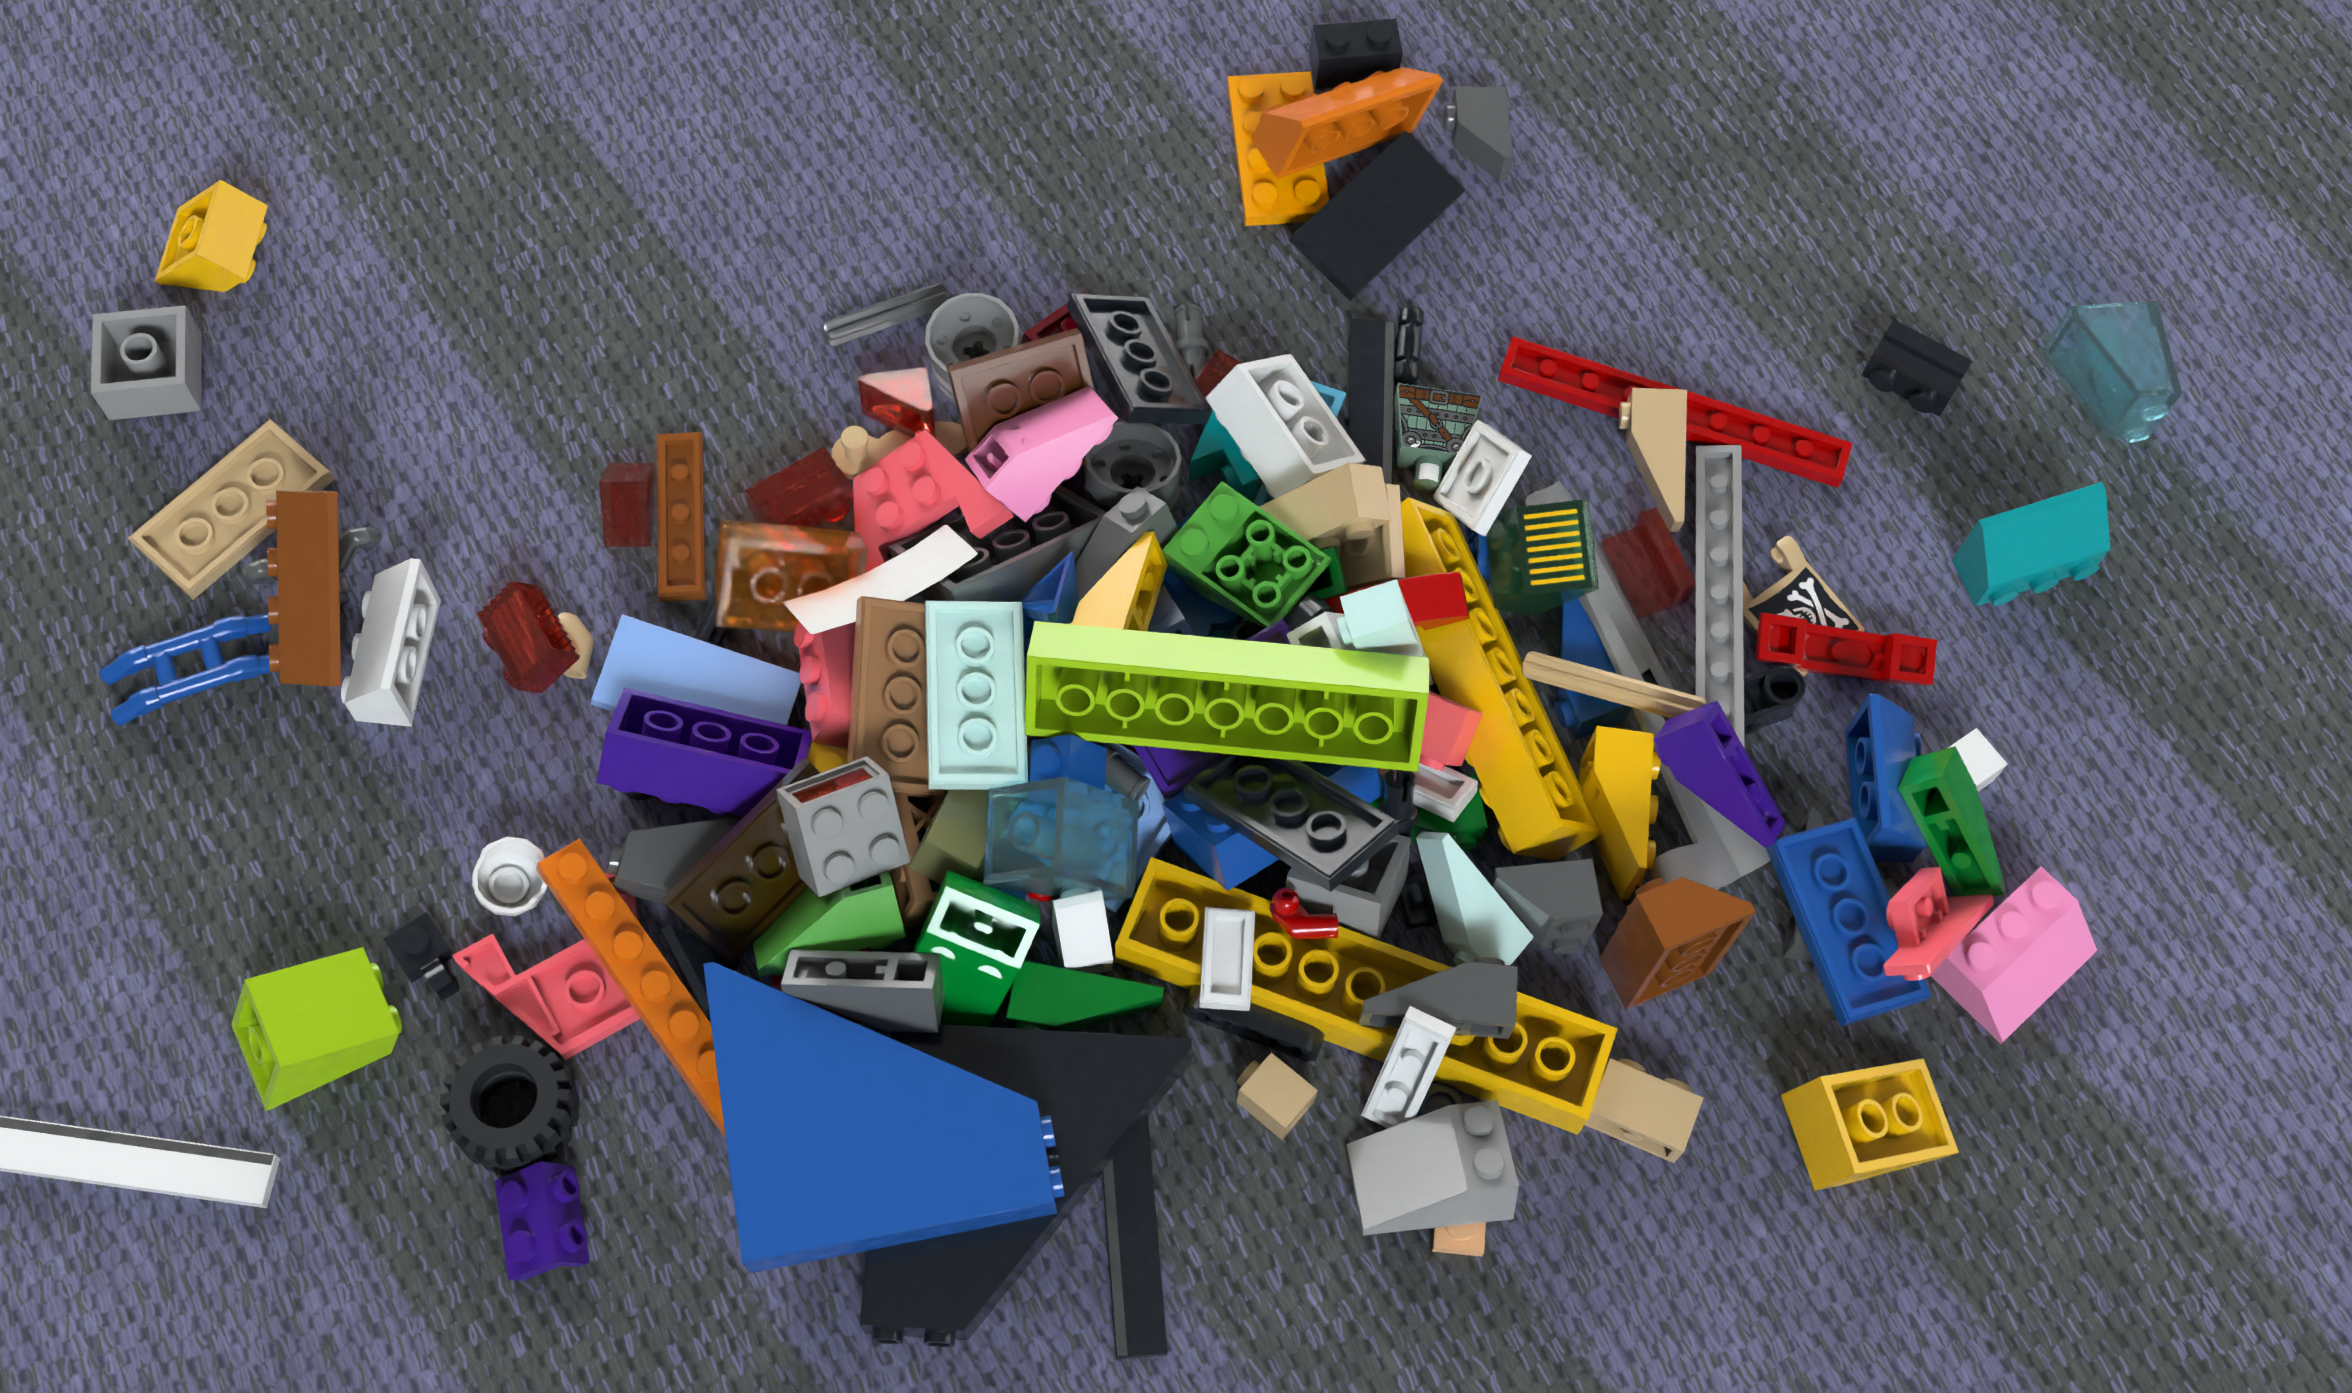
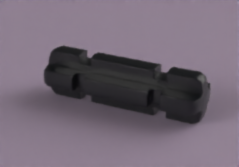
M1404 306L1400 311L1394 383L1396 386L1398 383L1415 386L1417 384L1424 312L1420 307Z

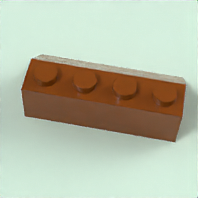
M276 491V500H266L267 529H277V548H267L268 577H278V596H268L269 625H279V644H269L270 672H280V683L341 686L338 492Z
M1680 877L1668 883H1665L1663 878H1658L1636 890L1637 895L1635 899L1626 907L1627 912L1625 916L1616 924L1618 928L1608 938V945L1599 959L1625 1010L1710 975L1756 911L1752 903L1687 878Z

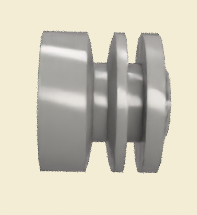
M964 293L946 300L933 312L926 326L925 345L935 380L941 393L953 405H956L946 366L1022 344L1019 325L1013 311L1000 299L984 293Z

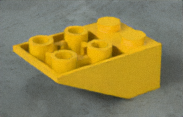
M1597 726L1580 760L1579 784L1602 832V835L1593 839L1620 899L1628 900L1636 885L1642 886L1646 869L1651 870L1654 865L1656 842L1648 840L1649 824H1655L1657 817L1658 796L1651 795L1652 780H1657L1661 760L1658 757L1657 751H1653L1654 733Z

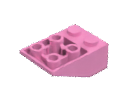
M1088 386L995 425L966 457L965 461L984 489L1026 522L1033 514L1041 512L1048 505L1052 492L1064 479L1071 478L1079 470L1082 458L1090 449L1107 439L1118 417L1100 396Z

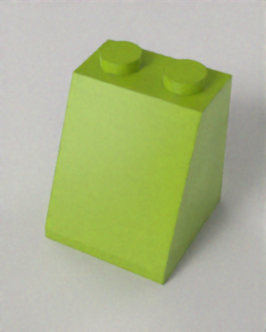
M364 947L244 980L231 1026L265 1111L271 1110L391 1054L398 1035L402 1030L400 1016L395 1006H388L382 992L384 984L381 971L376 963L369 962Z

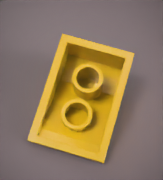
M1924 1058L1821 1076L1781 1095L1814 1191L1853 1183L1959 1153Z

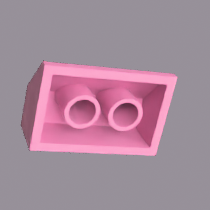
M2041 866L1956 946L1949 957L1933 972L1931 977L2001 1044L2097 951L2078 900Z

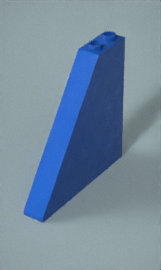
M717 963L703 964L742 1264L750 1273L1057 1214L1055 1198L1065 1196L1059 1165L1049 1167L1046 1148L1056 1146L1051 1116L1040 1117L1037 1101Z

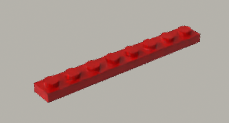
M1514 336L1511 338L1497 380L1618 419L1620 403L1627 402L1632 388L1683 390ZM1687 391V441L1703 446L1741 445L1742 458L1836 488L1841 484L1851 452L1852 442Z

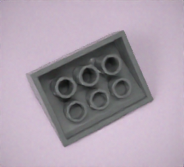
M1059 484L1052 492L1050 502L1041 512L1033 514L1026 522L1013 513V518L981 539L970 532L963 513H960L889 545L888 548L891 556L894 558L911 549L942 526L948 525L978 554L941 581L919 592L925 601L1017 602L1072 550L1074 564L1076 565L1103 515L1107 512Z

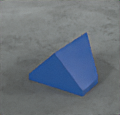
M1073 550L1017 601L1022 602L1024 652L1028 653L1034 621L1069 624L1073 621L1080 601Z

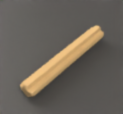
M1535 651L1527 653L1522 666L1523 676L1528 679L1668 718H1673L1706 705V700L1702 697Z

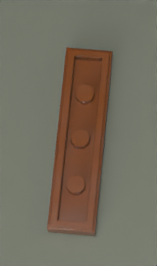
M702 432L657 434L658 597L660 602L707 599L704 438Z

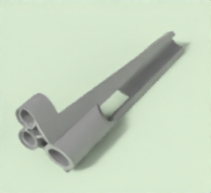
M1557 481L1555 484L1527 496L1525 503L1531 514L1577 509V513L1540 517L1534 518L1536 524L1578 520V524L1541 528L1539 530L1542 535L1579 531L1580 535L1544 540L1547 545L1581 542V546L1552 549L1550 551L1553 556L1582 553V557L1555 561L1558 567L1583 564L1581 569L1564 570L1561 572L1564 577L1584 575L1585 579L1566 582L1568 586L1572 585L1609 656L1616 674L1644 681L1641 675L1650 669L1659 686L1673 689L1569 491L1560 481ZM1632 708L1642 731L1654 733L1655 738L1666 723L1663 716ZM1654 741L1653 751H1656V743H1655V741ZM1662 762L1660 763V771L1693 844L1669 850L1656 857L1653 868L1649 869L1653 880L1663 878L1665 883H1668L1677 878L1684 877L1718 890L1771 861L1765 847L1679 783L1669 766H1665Z

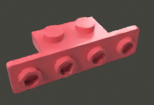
M1940 867L1921 868L1888 902L1887 923L1890 930L1895 932L1898 949L1883 964L1885 975H1902L1903 979L1908 981L1921 980L1933 975V972L1949 957L1956 946L1965 939L1966 935L1994 905L1992 894L1947 897Z

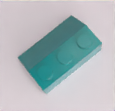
M2099 482L1978 520L1951 560L1974 606L1976 607L1988 602H1992L1993 606H2000L2016 598L2020 592L2032 589L2034 593H2041L2054 587L2061 579L2072 576L2077 581L2096 573L2099 570L2098 564L2111 549L2106 489L2103 483Z

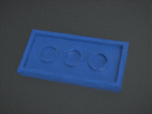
M1856 817L1776 839L1772 845L1765 847L1840 1027L1924 1002L1932 997L1925 979L1908 981L1904 980L1902 975L1886 976L1884 973L1883 964L1898 949L1895 932L1890 930L1886 916L1888 902L1891 899Z

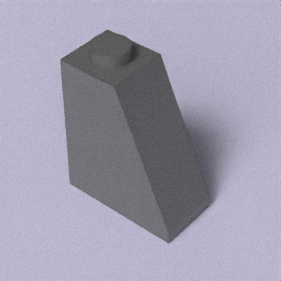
M744 816L629 831L622 846L613 845L606 872L614 874L612 885L619 893L666 905L662 898Z

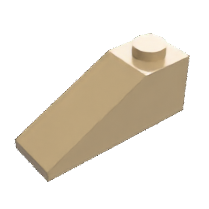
M1632 388L1627 402L1620 403L1619 429H1626V444L1668 530L1679 532L1684 523L1687 390Z

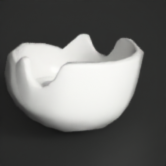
M505 837L484 847L472 874V887L479 903L496 915L517 916L536 907L547 888V885L536 871L537 863L545 859L542 850L527 839Z

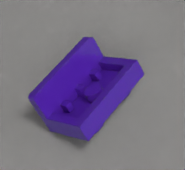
M540 1161L494 1180L508 1280L523 1281L560 1266L581 1267L589 1263L588 1236L584 1227L579 1196L580 1185L574 1166Z

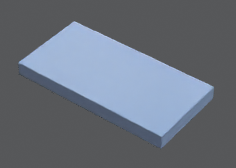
M622 614L594 690L591 705L614 712L625 687L787 725L801 681L797 672Z

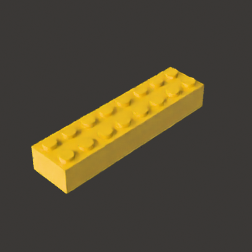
M1408 497L1401 502L1405 578L1460 572L1464 585L1470 619L1429 630H1424L1421 626H1416L1415 628L1422 643L1425 657H1429V670L1432 681L1437 685L1441 696L1483 713L1465 760L1474 767L1481 782L1479 785L1480 795L1496 815L1500 824L1498 834L1505 847L1516 855L1549 860L1560 859L1602 835L1600 827L1531 679L1523 676V662L1454 515L1448 511Z

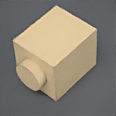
M1272 1052L1262 1064L1256 1060L1252 1061L1236 1082L1241 1087L1238 1092L1237 1103L1281 1140L1285 1138L1313 1105L1318 1092L1316 1088Z

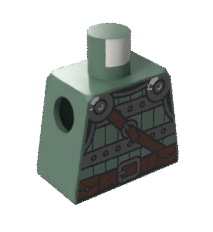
M1398 383L1394 399L1396 466L1398 468L1415 470L1413 485L1416 489L1423 492H1435L1441 483L1442 474L1447 473L1476 422L1482 395Z

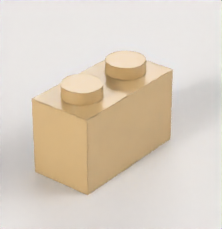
M1610 1058L1606 1063L1589 1120L1585 1125L1675 1163L1685 1151L1704 1098L1692 1093V1088L1684 1082L1671 1078H1666L1663 1081L1647 1074L1646 1069L1637 1062L1628 1059H1618L1616 1061Z

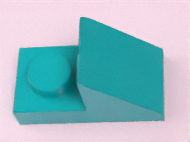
M1212 409V414L1205 425L1190 462L1189 482L1218 471L1220 482L1223 481L1245 498L1253 501L1257 497L1259 477L1253 466L1242 456L1239 446L1226 427L1217 420L1215 411Z

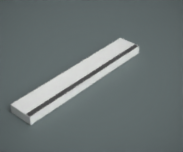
M0 1116V1171L267 1208L280 1158L276 1154Z

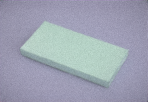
M926 601L928 789L1026 790L1028 786L1027 735H1025L1026 703L1022 602Z

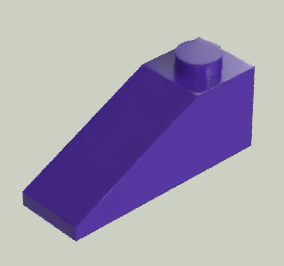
M1716 700L1668 719L1653 740L1656 743L1659 759L1665 766H1669L1675 779L1763 847L1772 845L1786 822L1719 702Z

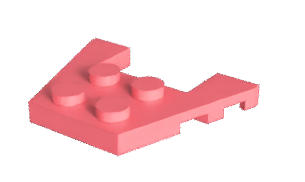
M925 429L853 478L856 577L889 561V545L921 532L958 506L962 510L970 532L979 539L1013 518V513L987 492L980 481L935 436Z
M604 873L612 883L614 874ZM619 893L640 923L636 897ZM494 934L452 955L458 966L564 1060L640 1019L585 939L518 975L513 971Z

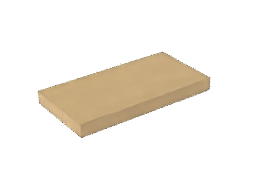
M269 419L129 536L128 539L143 555L194 600L276 530L267 529L266 500H276V491H322L334 480V477L328 469Z

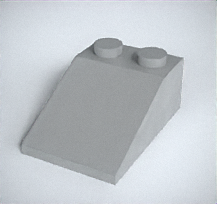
M1498 1100L1448 1105L1351 1142L1346 1146L1363 1235L1514 1219L1519 1184Z

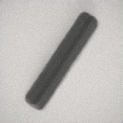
M936 283L825 321L823 323L824 335L830 346H837L930 314L949 299L948 291L943 283Z

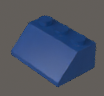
M1869 694L1844 730L1852 818L1856 817L1874 861L1912 863L1928 844L1905 803L1898 786L1911 759L1920 756L1921 737L1919 732H1914L1912 714L1879 694Z

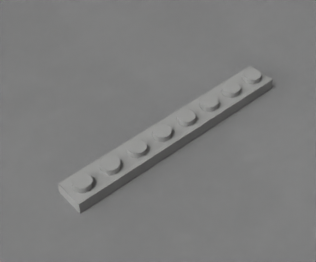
M1741 445L1696 446V696L1704 698L1706 704L1716 700L1719 702L1745 749Z

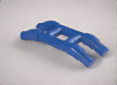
M268 614L225 617L214 621V624L148 646L141 645L118 656L116 661L99 671L102 680L106 684L112 685L128 675L132 676L154 665L159 686L153 685L131 695L126 702L112 709L111 716L114 722L122 726L140 715L144 716L155 709L164 707L166 703L231 681L235 683L244 679L256 678L258 675L275 673L270 672L269 655L256 656L254 654L228 660L225 663L219 645L220 641L223 643L232 639L246 638V635L270 632L271 625H269ZM200 648L206 670L178 679L172 657Z

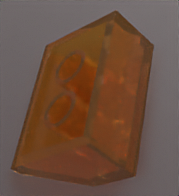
M721 520L715 564L716 626L795 632L799 620L784 605L785 601L828 589L865 573L868 548L860 533L855 531Z

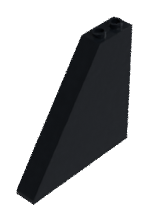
M944 1024L939 1025L938 1033L891 1031L890 1038L1037 1101L1040 1117L1051 1116L1056 1146L1046 1148L1049 1167L1058 1165L1060 1167L1065 1196L1055 1198L1057 1214L868 1250L859 1322L865 1334H872V1341L881 1344H902L903 1336L924 1338L923 1344L927 1346L944 1348L954 1347L955 1340H969L1100 1177L1110 1161L1192 1062V1038Z

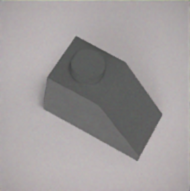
M1455 87L1452 104L1445 105L1444 128L1445 130H1452L1453 146L1498 181H1507L1513 160L1506 87Z

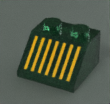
M1580 499L1515 507L1496 517L1487 533L1494 609L1537 616L1599 589L1591 512L1588 500Z

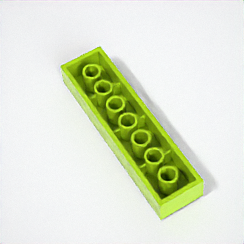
M1034 621L1027 653L1025 735L1057 737L1071 734L1086 741L1418 772L1429 696V657Z

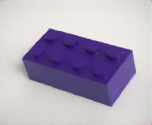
M624 687L605 734L596 783L609 785L620 792L635 791L657 796L668 803L677 804L683 802L705 807L716 814L725 815L731 813L745 816L804 757L807 759L812 735L809 730Z

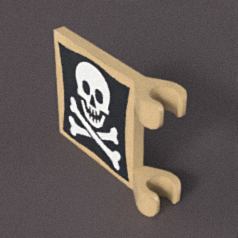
M1790 536L1780 539L1769 553L1770 557L1783 570L1789 573L1755 599H1752L1747 586L1743 582V621L1756 636L1758 634L1760 613L1807 619V623L1865 631L1863 626L1808 564L1798 543ZM1798 670L1803 677L1809 673Z

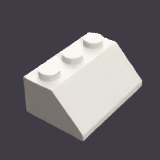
M1291 354L1237 364L1206 397V400L1215 411L1217 420L1226 427L1239 446L1242 456L1253 466L1264 482L1268 494L1274 499L1348 462L1363 464L1366 461Z
M411 558L375 574L372 590L366 591L362 601L364 623L361 633H356L352 642L354 664L351 676L344 678L341 688L342 702L346 705L355 721L412 727L441 601L421 559Z

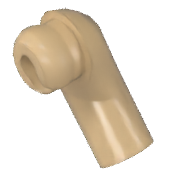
M567 612L560 613L549 620L547 630L550 637H555L557 641H562L568 648L563 673L570 678L585 679L594 647V638L578 616Z

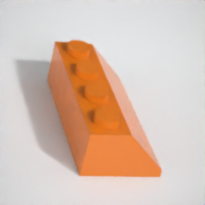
M1404 67L1386 73L1378 71L1365 80L1353 84L1344 82L1332 91L1320 95L1311 93L1301 98L1298 102L1283 107L1281 105L1270 107L1261 115L1260 122L1251 139L1275 177L1279 179L1395 139L1405 130L1408 133L1413 132L1443 80L1439 74Z

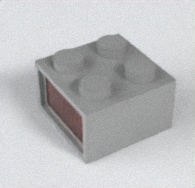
M868 756L776 789L799 877L818 897L910 863L889 774Z

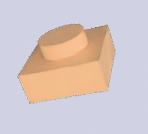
M1486 1222L1433 1228L1432 1252L1482 1257L1485 1248Z

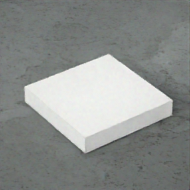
M1477 420L1433 495V499L1473 531L1486 536L1532 455L1491 426Z

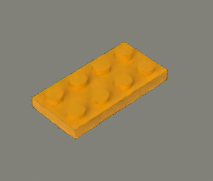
M1311 71L1228 76L1227 90L1245 226L1307 222L1329 201L1324 163L1277 179L1251 138L1260 122L1261 115L1267 109L1275 105L1283 107L1298 102L1304 96L1314 93Z

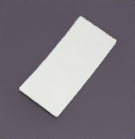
M944 525L911 549L873 570L828 589L785 601L784 605L810 634H816L856 622L857 599L859 597L868 596L904 601L941 581L974 558L978 553L948 525Z

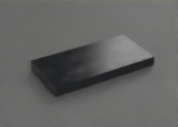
M1405 130L1291 236L1289 241L1351 301L1465 192V189Z
M1071 294L1067 308L1077 328L1082 333V337L1126 422L1208 423L1212 411L1149 297Z
M1223 754L1183 786L1187 800L1224 822L1330 892L1399 834L1398 821L1298 760Z

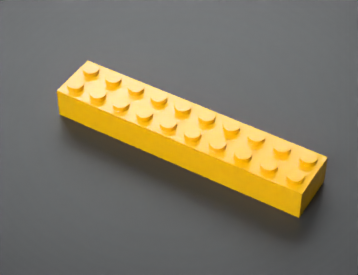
M1150 858L1115 944L1116 963L1188 990L1194 985L1201 986L1205 908L1254 910L1255 924L1250 1003L1310 1024L1324 1033L1325 1041L1378 1061L1385 1062L1399 1029L1358 1025L1359 1013L1364 1000L1452 968L1338 926V938L1294 939L1272 918L1270 913L1272 901L1235 887L1227 891L1213 879L1156 858ZM1517 992L1516 1025L1509 1038L1501 1039L1454 1034L1432 1081L1449 1084L1461 1092L1486 1101L1498 1100L1499 1106L1578 1135L1589 1120L1618 1028Z

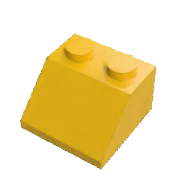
M219 180L177 209L154 282L160 285L226 292L239 283H246L252 276L256 266V261L252 259L255 247L261 242L267 229V224L263 221L268 205Z

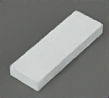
M1410 1006L1361 1116L1386 1128L1414 1119L1455 1033L1456 1027Z

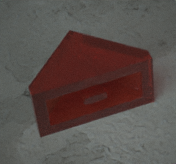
M927 367L863 374L858 378L862 414L911 438L925 429L936 437Z
M655 463L608 464L599 481L605 547L652 546Z

